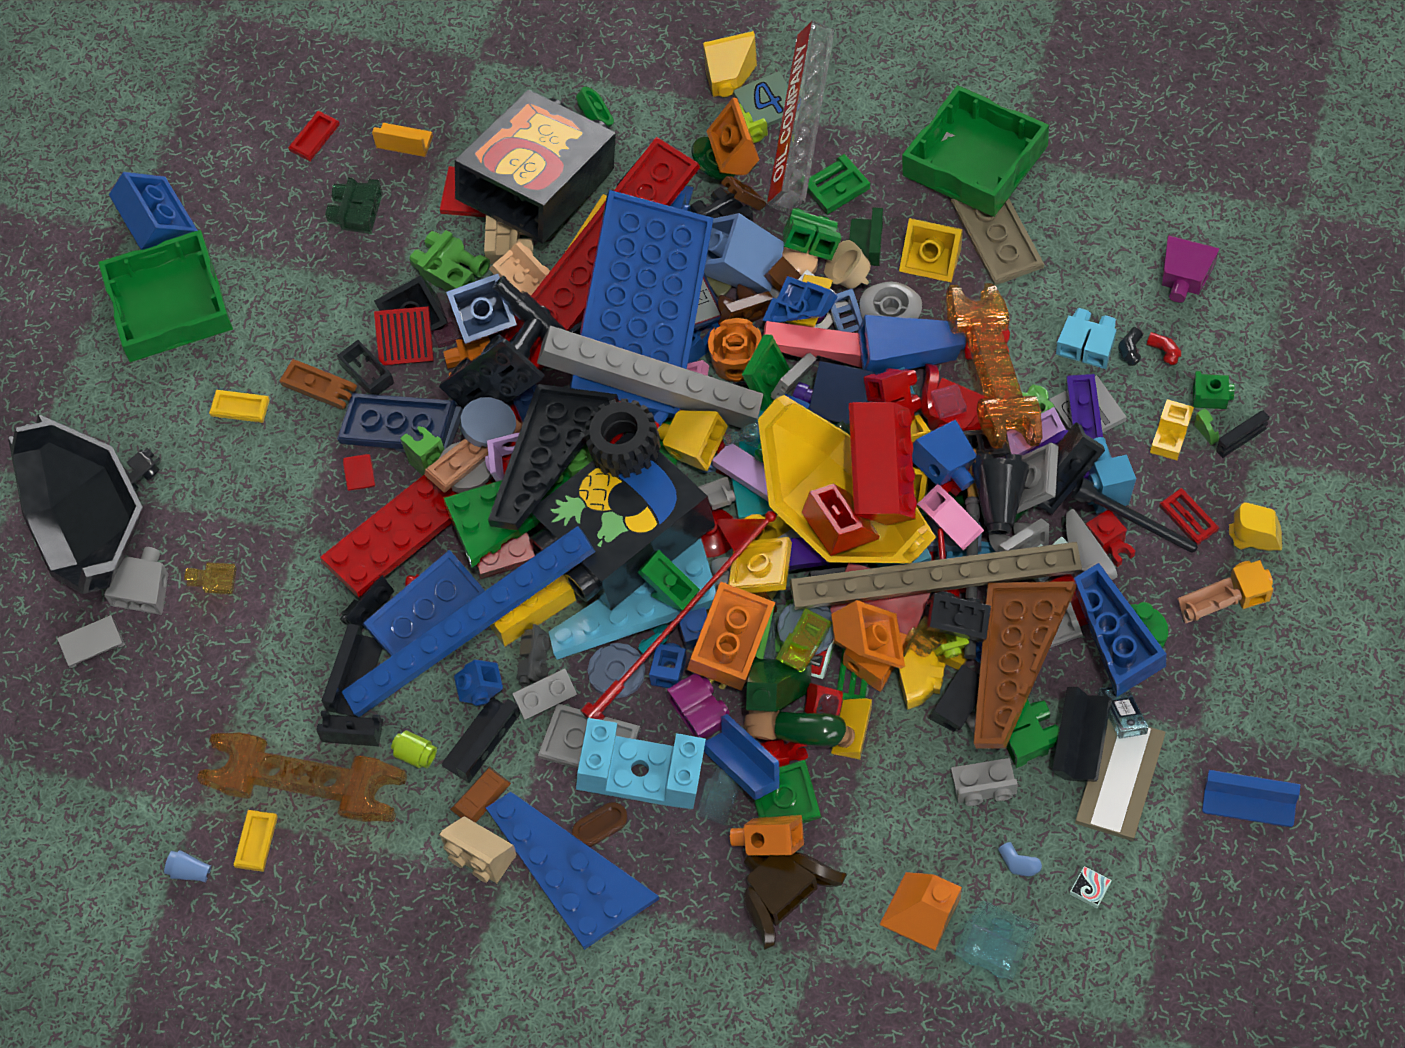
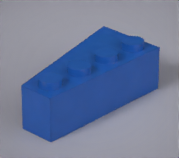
M1099 563L1074 578L1077 586L1075 590L1076 596L1116 697L1166 667V652Z

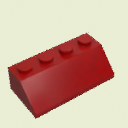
M894 402L849 403L854 515L884 525L916 519L915 509L917 502L914 496L915 472L912 461L914 448L911 441L912 417L910 409Z

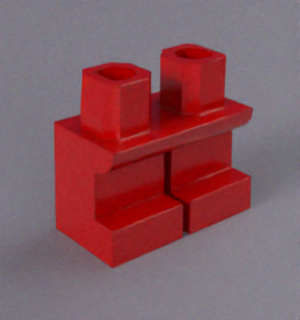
M888 368L884 373L864 376L868 401L894 402L909 408L912 420L915 419L914 412L921 409V399L918 395L911 394L910 386L915 385L917 382L915 370Z

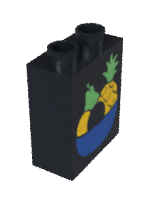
M628 432L614 444H623L630 441L635 436V433ZM657 451L658 457L656 461H650L652 465L650 468H642V473L636 475L635 472L630 473L628 478H624L623 474H619L618 478L612 477L611 472L606 475L601 471L600 467L597 468L594 462L591 461L543 499L531 512L537 533L529 541L537 554L577 526L582 529L596 551L565 574V578L571 588L586 602L594 595H597L612 610L646 582L637 572L655 551L660 550L672 561L715 526L708 496L660 451Z

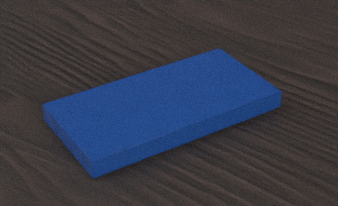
M448 550L362 625L391 657L485 590L456 556Z

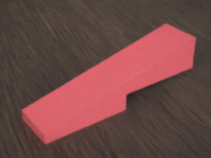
M767 321L764 325V334L773 335L780 351L800 358H803L807 353H811L815 357L818 355L862 368L858 333Z

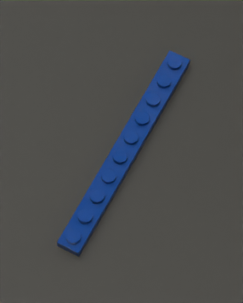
M579 526L575 527L344 689L342 693L354 715L360 717L595 553L596 551Z

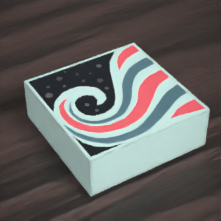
M1084 866L1070 891V895L1098 908L1112 880Z

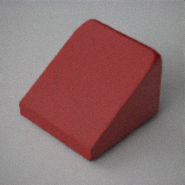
M369 454L343 458L348 491L375 487L373 462Z

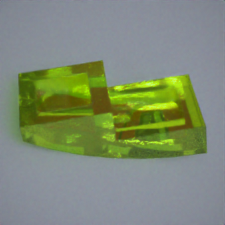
M805 608L792 633L789 632L776 659L803 673L833 622Z

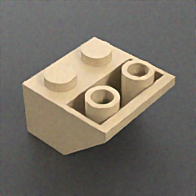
M465 816L443 829L440 833L444 844L443 848L449 855L448 860L459 868H463L466 865L473 869L472 874L485 883L490 879L497 884L517 855L513 844Z

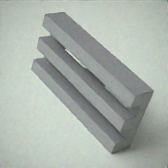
M807 353L780 379L771 393V397L775 400L785 395V393L788 394L808 374L817 358L811 353Z

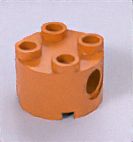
M741 318L726 319L720 323L716 330L713 328L708 338L712 367L718 377L734 382L744 381L742 373L762 339L758 327H754L753 323L749 320Z

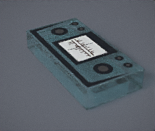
M1113 687L1099 689L1098 695H1108L1112 699L1109 719L1119 739L1147 734L1149 727L1130 689L1116 697Z

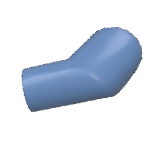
M1011 842L1005 843L998 848L1008 869L1013 874L1033 876L1041 871L1042 864L1038 858L1018 855Z

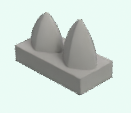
M1042 518L1033 524L1014 523L1013 530L1015 535L1012 537L989 534L990 544L996 552L1038 547L1040 544L1043 546L1049 545V523Z

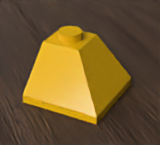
M754 31L703 43L705 70L713 97H728L732 95L735 89L742 87L757 66Z

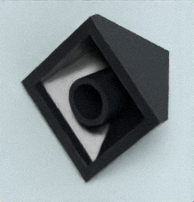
M422 275L399 285L374 300L379 311L429 306L431 331L448 323L438 295Z

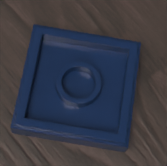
M819 361L809 410L825 420L850 425L849 403L869 402L867 400L864 376L875 374V372Z

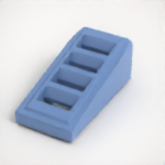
M853 289L836 294L838 297L835 303L847 299L848 305L836 308L834 303L829 310L835 329L845 332L859 330L863 319ZM851 309L852 315L840 319L839 313ZM855 320L857 325L843 328V323Z

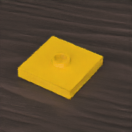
M790 538L753 540L731 564L728 584L750 593L786 590L792 547Z

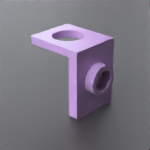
M519 433L487 440L488 456H485V463L496 482L503 480L504 477L502 456L512 454L515 447H506L503 444L516 442Z

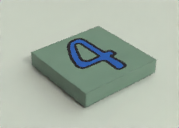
M778 71L735 89L733 96L738 99L745 113H750L753 122L765 118L767 127L782 121L788 85ZM798 102L795 115L802 112V107Z

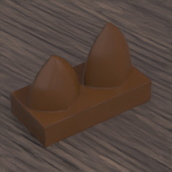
M738 284V301L728 296H719L718 306L722 314L718 324L720 325L722 321L732 318L747 319L750 322L759 320L765 316L774 297L769 291L758 294L754 290Z

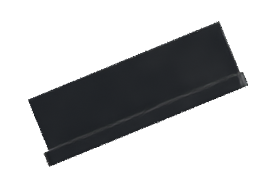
M1077 422L1057 444L1058 461L1055 497L1037 505L1051 514L1057 510L1075 488L1078 481L1086 475L1094 462L1105 452L1104 446L1087 436L1082 425Z
M348 623L321 700L326 711L353 717L358 716L354 715L342 691L377 667L383 649L375 638L364 636L358 625Z
M1067 687L1052 769L1062 779L1092 782L1098 780L1112 700L1108 695H1087L1079 687Z
M494 697L490 698L489 702L486 703L444 759L442 766L470 783L520 716L518 705L509 699L502 703Z

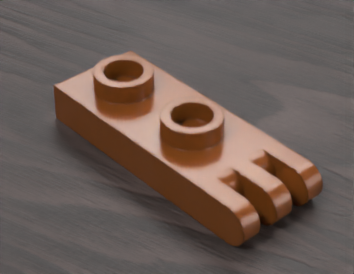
M295 359L291 360L279 380L281 385L342 410H344L347 404L341 399L349 401L352 396L346 390L354 392L357 388V385L351 381Z

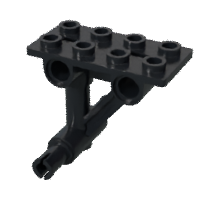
M505 276L500 277L492 289L509 303V310L524 324L510 341L501 335L494 337L478 357L472 361L468 357L464 358L454 368L450 376L441 382L439 388L462 409L478 398L491 397L507 404L541 381L544 374L528 360L531 354L530 350L538 337L543 341L550 326L566 330L545 306L540 305L527 292H520Z

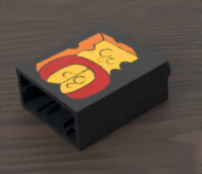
M528 89L455 159V199L543 244L613 171L616 132L612 131L600 120H590L567 109L561 101L554 98L547 99Z

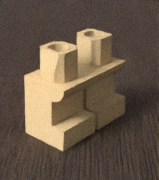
M486 215L484 253L485 257L490 259V264L498 261L518 241L528 247L533 253V239H520V235L525 234Z

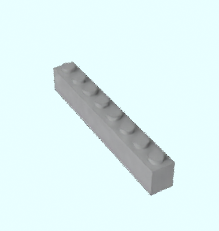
M553 326L549 327L543 339L537 361L538 364L686 411H716L725 423L749 430L758 419L763 393Z

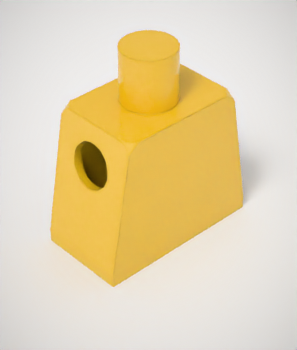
M680 410L675 414L671 425L662 423L658 428L660 439L663 440V446L673 458L703 471H708L728 425L716 411Z

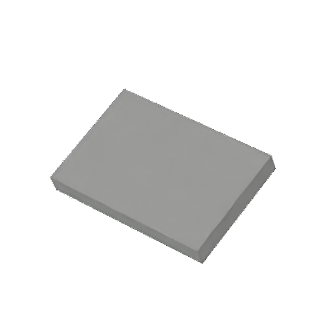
M562 704L556 705L538 754L539 758L578 769L588 721L580 709ZM609 717L604 718V721L617 723L616 736L637 740L641 729L640 726Z

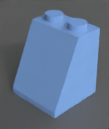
M740 213L714 218L704 273L708 277L736 288L740 284L757 293L770 292L772 284L764 275L782 257L784 242Z
M499 274L446 292L465 344L517 326L514 315L509 310V303L492 289L495 282L500 278Z

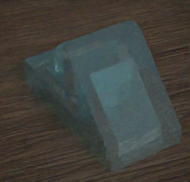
M718 765L712 779L707 778L697 816L725 826L741 786Z

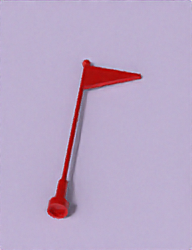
M768 511L765 514V519H716L717 524L734 551L733 555L619 681L615 680L593 705L590 702L584 705L580 711L587 719L604 720L605 716L602 712L624 689L623 684L767 524L776 520L777 516L774 511Z

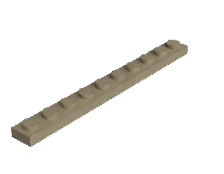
M1077 542L795 578L790 580L794 610L852 603L856 600L868 601L988 585V583H1005L1080 573L1082 565Z

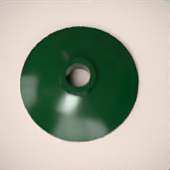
M700 137L693 143L691 148L692 157L704 173L717 180H724L726 176L734 177L736 175L720 172L709 137Z

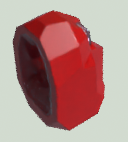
M810 683L807 689L805 713H831L839 716L843 701V691Z

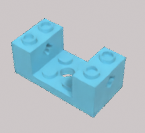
M588 718L577 772L576 790L672 807L694 808L705 738L676 733L675 744L670 746L616 736L617 723ZM642 764L646 766L648 773L645 776L638 777L632 773V767Z

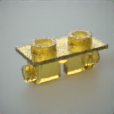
M925 615L917 628L913 627L906 636L905 642L908 645L903 654L906 655L911 649L919 656H929L946 636L944 633L927 630L928 616Z

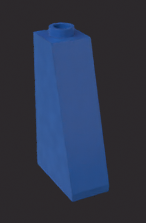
M865 315L858 330L862 369L875 372L876 375L886 372L888 368L900 369L904 367L905 369L925 366V364L954 361L966 345V335L962 333L961 322Z

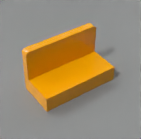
M383 123L381 128L374 127L372 131L376 148L426 157L433 138L431 131Z

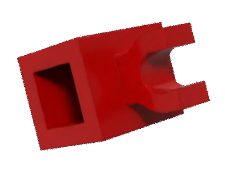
M1106 510L1086 523V526L1105 553L1111 554L1112 562L1116 567L1122 565L1123 559L1118 555L1119 553L1127 554L1130 559L1135 556L1136 551L1133 547L1124 543L1127 529L1113 512Z

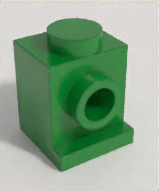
M1196 371L1193 381V407L1227 409L1229 400H1234L1235 385L1229 383V375L1201 374V371Z

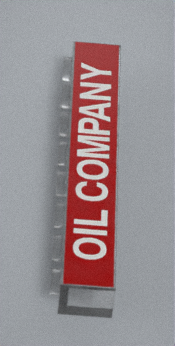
M814 20L797 34L767 199L768 206L786 214H790L792 209L798 208L806 201L835 30Z

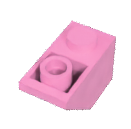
M938 484L917 503L939 528H942L943 532L962 550L969 546L984 531L955 499Z

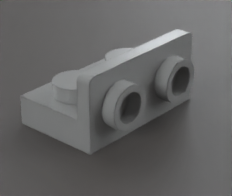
M1010 758L951 768L958 804L965 803L967 806H975L981 804L983 799L995 798L996 801H1005L1012 798L1014 794H1017L1018 783L1017 779H1014Z

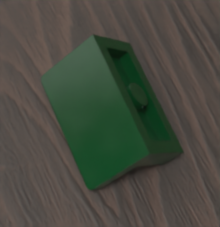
M872 207V219H851L849 240L862 250L871 266H880L883 208Z

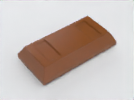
M489 766L450 810L460 818L465 816L476 823L487 811L486 807L494 803L511 783Z

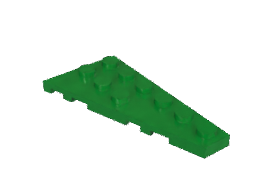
M568 472L562 474L563 480L559 483H554L543 499L571 478ZM502 480L444 498L445 507L471 567L480 563V558L489 552L494 554L500 550L501 545L509 539H517L535 527L531 514L518 530L490 527L488 518Z

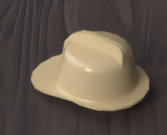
M846 240L839 243L832 261H826L824 273L829 279L833 280V284L853 289L861 283L869 284L866 276L871 265L862 253V250L854 242Z

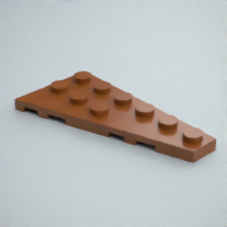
M1075 581L988 583L986 605L991 606L987 639L982 644L974 745L976 748H1006L1077 588Z

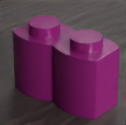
M696 673L668 688L667 698L692 735L706 739L722 729L721 716L725 714L730 715V712L722 700L717 701L711 694L714 692L710 681L706 677L701 678Z

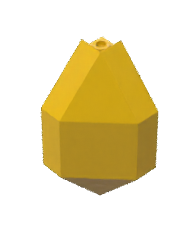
M785 395L776 398L759 417L758 425L769 507L827 562L912 563L936 538L916 506V519L892 525H884L869 520L880 535L879 540L830 556L803 516L802 510L810 491L831 484L841 487L853 496L850 435Z

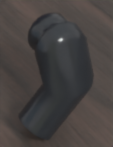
M1132 327L1118 345L1123 361H1127L1130 366L1136 365L1141 360V355L1137 353L1136 344L1143 337V333L1136 327Z

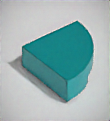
M666 623L654 628L653 632L655 634L640 642L638 649L642 654L668 627ZM669 634L660 644H663L667 641Z

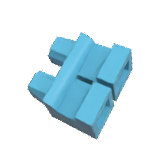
M1077 308L1074 315L1068 316L1057 341L1056 355L1080 361L1083 354V363L1106 369L1115 342L1116 319L1105 315L1101 317L1099 324L1090 322L1091 313L1088 310Z

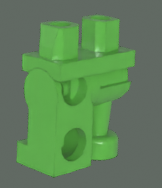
M447 230L443 234L431 231L425 239V245L429 250L424 253L417 249L409 257L411 265L419 270L420 275L425 280L448 292L475 282L474 275L481 278L486 274L490 266V259L483 255L475 257L467 252L462 241L459 238L452 237V233ZM462 263L466 266H469L470 270L462 267L459 264Z

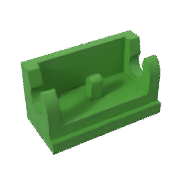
M418 426V432L423 435L422 440L415 441L408 434L403 435L400 439L409 464L423 476L425 469L436 462L445 449L441 438L438 436L435 438L426 428Z

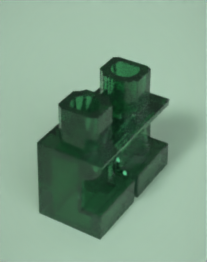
M348 177L346 184H334L331 195L333 201L341 202L340 206L327 205L325 212L327 221L340 224L341 230L372 234L383 195L380 181L369 179L368 183H358L355 179Z

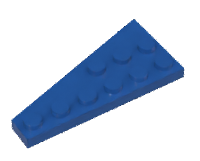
M512 792L486 807L489 815L508 842L514 845L517 855L584 950L660 899L657 894Z

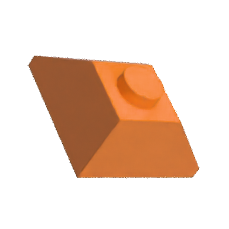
M732 98L707 129V134L720 172L746 175L759 161V157L738 99Z
M856 600L831 614L835 641L860 656L900 669L905 667L896 613Z
M906 872L880 922V926L935 951L961 899L962 887L934 874Z

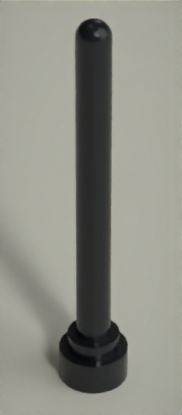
M1082 477L1076 484L1072 498L1082 503L1085 501L1090 503L1092 501L1188 552L1193 553L1197 551L1198 545L1196 542L1098 492L1094 483Z

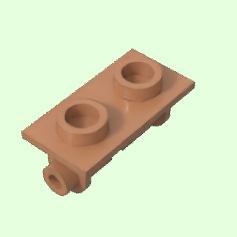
M1228 577L1177 599L1186 624L1193 620L1197 621L1203 616L1230 605L1238 604V600L1242 599V595L1238 588H1233L1232 580Z

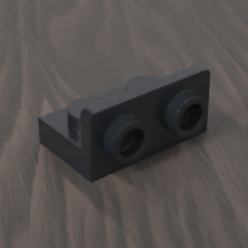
M940 591L934 593L927 600V606L930 607L927 630L984 642L987 639L991 606L982 604L983 601L977 598H966L964 600L955 598L954 594L950 592Z

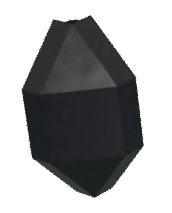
M38 414L36 424H25L21 427H16L14 436L8 437L24 520L52 577L82 594L109 588L139 524L143 507L112 446Z

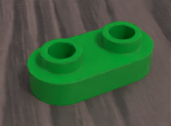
M583 87L576 95L579 108L583 110L588 119L600 120L610 128L614 123V119L601 96L595 90Z

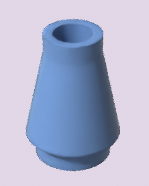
M181 850L178 852L171 851L165 864L164 874L170 875L171 879L195 880L206 883L207 873H210L211 865L205 864Z

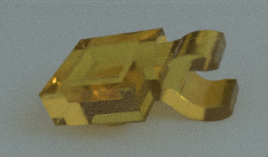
M207 562L206 570L187 568L184 580H187V586L201 587L203 585L204 593L233 594L236 566L235 564Z

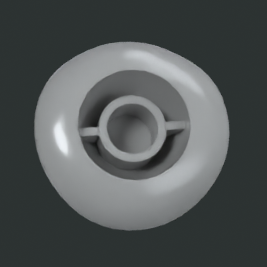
M882 282L867 288L863 292L859 308L862 319L865 315L918 319L922 311V300L913 289L905 284Z

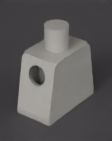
M145 547L141 559L133 557L123 559L111 586L107 588L104 594L111 606L162 615L168 572L165 566L158 562L161 554L159 550Z

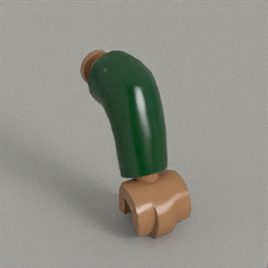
M749 710V714L745 716L743 726L753 738L764 740L781 739L813 746L834 747L839 745L842 748H847L853 743L855 738L854 730L846 726L844 719L831 713Z

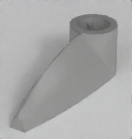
M1074 509L1066 513L1068 543L1077 542L1082 565V571L1079 575L1099 563L1111 580L1117 578L1115 566Z

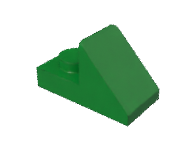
M660 550L655 551L637 572L655 589L651 593L653 598L679 611H682L700 590Z

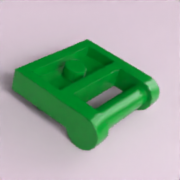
M845 154L836 158V162L813 176H806L800 180L801 187L807 194L809 193L827 215L870 189V182ZM841 170L844 171L843 173L839 174L838 176L834 177L833 179L829 180L823 185L817 187L818 184L835 175L836 173L840 172Z

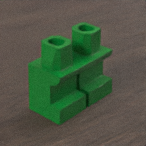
M794 208L783 229L784 247L803 253L809 251L810 255L832 261L841 241L840 233L836 232L838 223L829 220L828 217L815 216L805 213L804 210Z
M1027 699L1006 746L1016 768L1027 764V761L1038 756L1048 755L1049 748L1057 745L1058 726L1054 724L1042 729L1039 723L1050 718V711L1045 700L1030 704Z

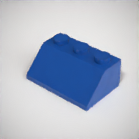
M123 172L109 193L116 209L119 211L141 250L154 247L166 240L198 231L164 176Z

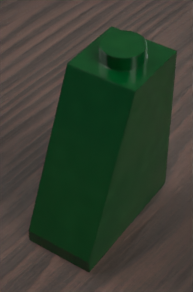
M754 658L747 681L746 710L777 712L807 694V689L811 683L812 662H806L803 668L800 669L784 660Z

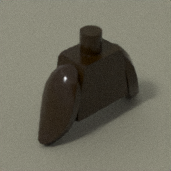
M795 852L792 855H770L766 860L761 855H748L744 860V864L752 872L746 878L748 887L744 892V904L761 936L764 950L775 946L776 932L774 925L777 926L818 889L817 885L825 887L841 886L847 874L832 869L815 858L799 852Z

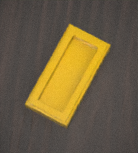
M216 390L209 414L212 417L263 423L270 399L269 396Z
M253 810L247 811L234 861L235 868L264 872L278 817L277 814Z

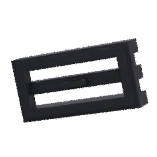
M1264 410L1260 411L1220 437L1216 452L1224 458L1265 431L1268 425L1267 421L1270 418Z

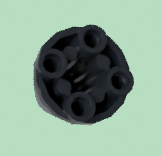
M980 454L976 456V462L972 463V474L975 479L974 483L984 524L989 534H1010L1011 527L1014 525L1029 472V465L1022 461V456L1019 454H1007L1004 458H993L989 454Z

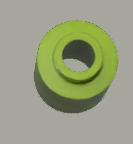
M407 730L402 734L398 733L391 745L395 758L417 768H429L437 753V747L433 746L431 741Z

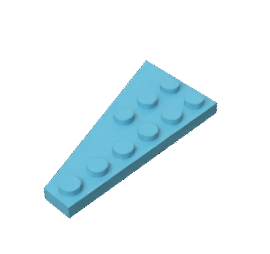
M701 538L671 561L700 590L713 577ZM646 581L612 610L601 599H598L551 629L549 636L553 653L558 660L671 622L681 611L653 598L651 593L655 589ZM715 583L690 611L703 607L709 609L717 592Z

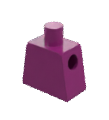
M1168 236L1162 286L1171 288L1169 298L1172 301L1184 302L1188 292L1200 294L1216 265L1219 248Z

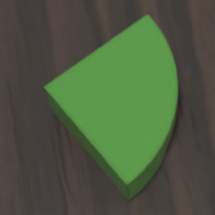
M1204 408L1197 412L1194 426L1209 444L1213 445L1219 441V432H1214L1210 424L1213 418L1208 410Z

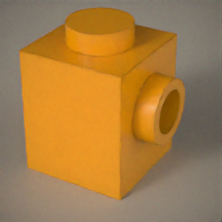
M1261 560L1252 563L1244 561L1232 569L1230 578L1233 588H1238L1241 592L1242 599L1239 602L1242 609L1270 601L1273 593V580L1270 571L1264 569Z

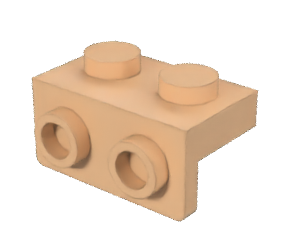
M520 241L515 243L489 269L494 275L499 274V277L505 276L520 292L524 291L529 295H532L550 272L547 267L543 266L533 256L532 251Z

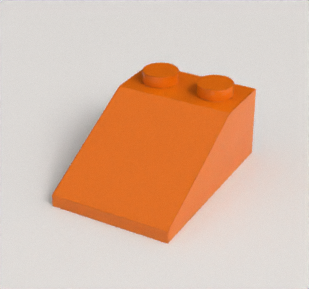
M720 581L687 670L742 691L775 602Z

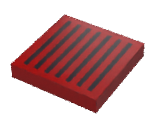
M429 306L374 311L378 357L383 365L434 361Z

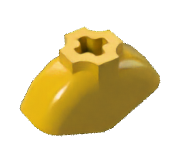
M1250 503L1241 504L1234 513V523L1229 524V535L1234 541V546L1241 550L1248 547L1267 551L1282 550V531L1276 512L1272 509Z
M919 638L905 655V667L899 668V681L907 710L922 705L933 693L940 694L946 663L939 662L932 646L922 638Z

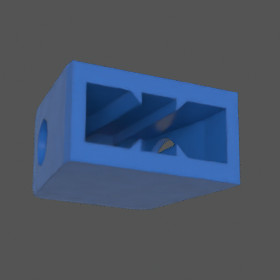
M956 420L916 439L913 443V463L936 485L941 486L954 480L963 491L975 482V479L968 470L976 460V453Z

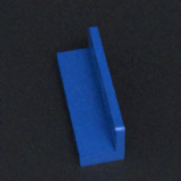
M728 714L721 716L722 733L705 741L704 752L754 800L778 789L779 761Z
M1209 770L1205 783L1202 812L1217 816L1293 827L1296 803L1300 794V784Z

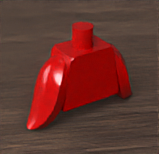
M925 364L926 376L920 398L921 411L923 416L928 419V428L932 431L954 420L957 421L962 431L992 429L1007 413L1018 406V403L1011 397H1001L990 402V398L947 379L942 378L940 380L938 367L933 364Z

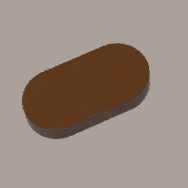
M607 803L579 819L572 828V835L587 846L592 847L624 828L628 820L627 811L619 803Z

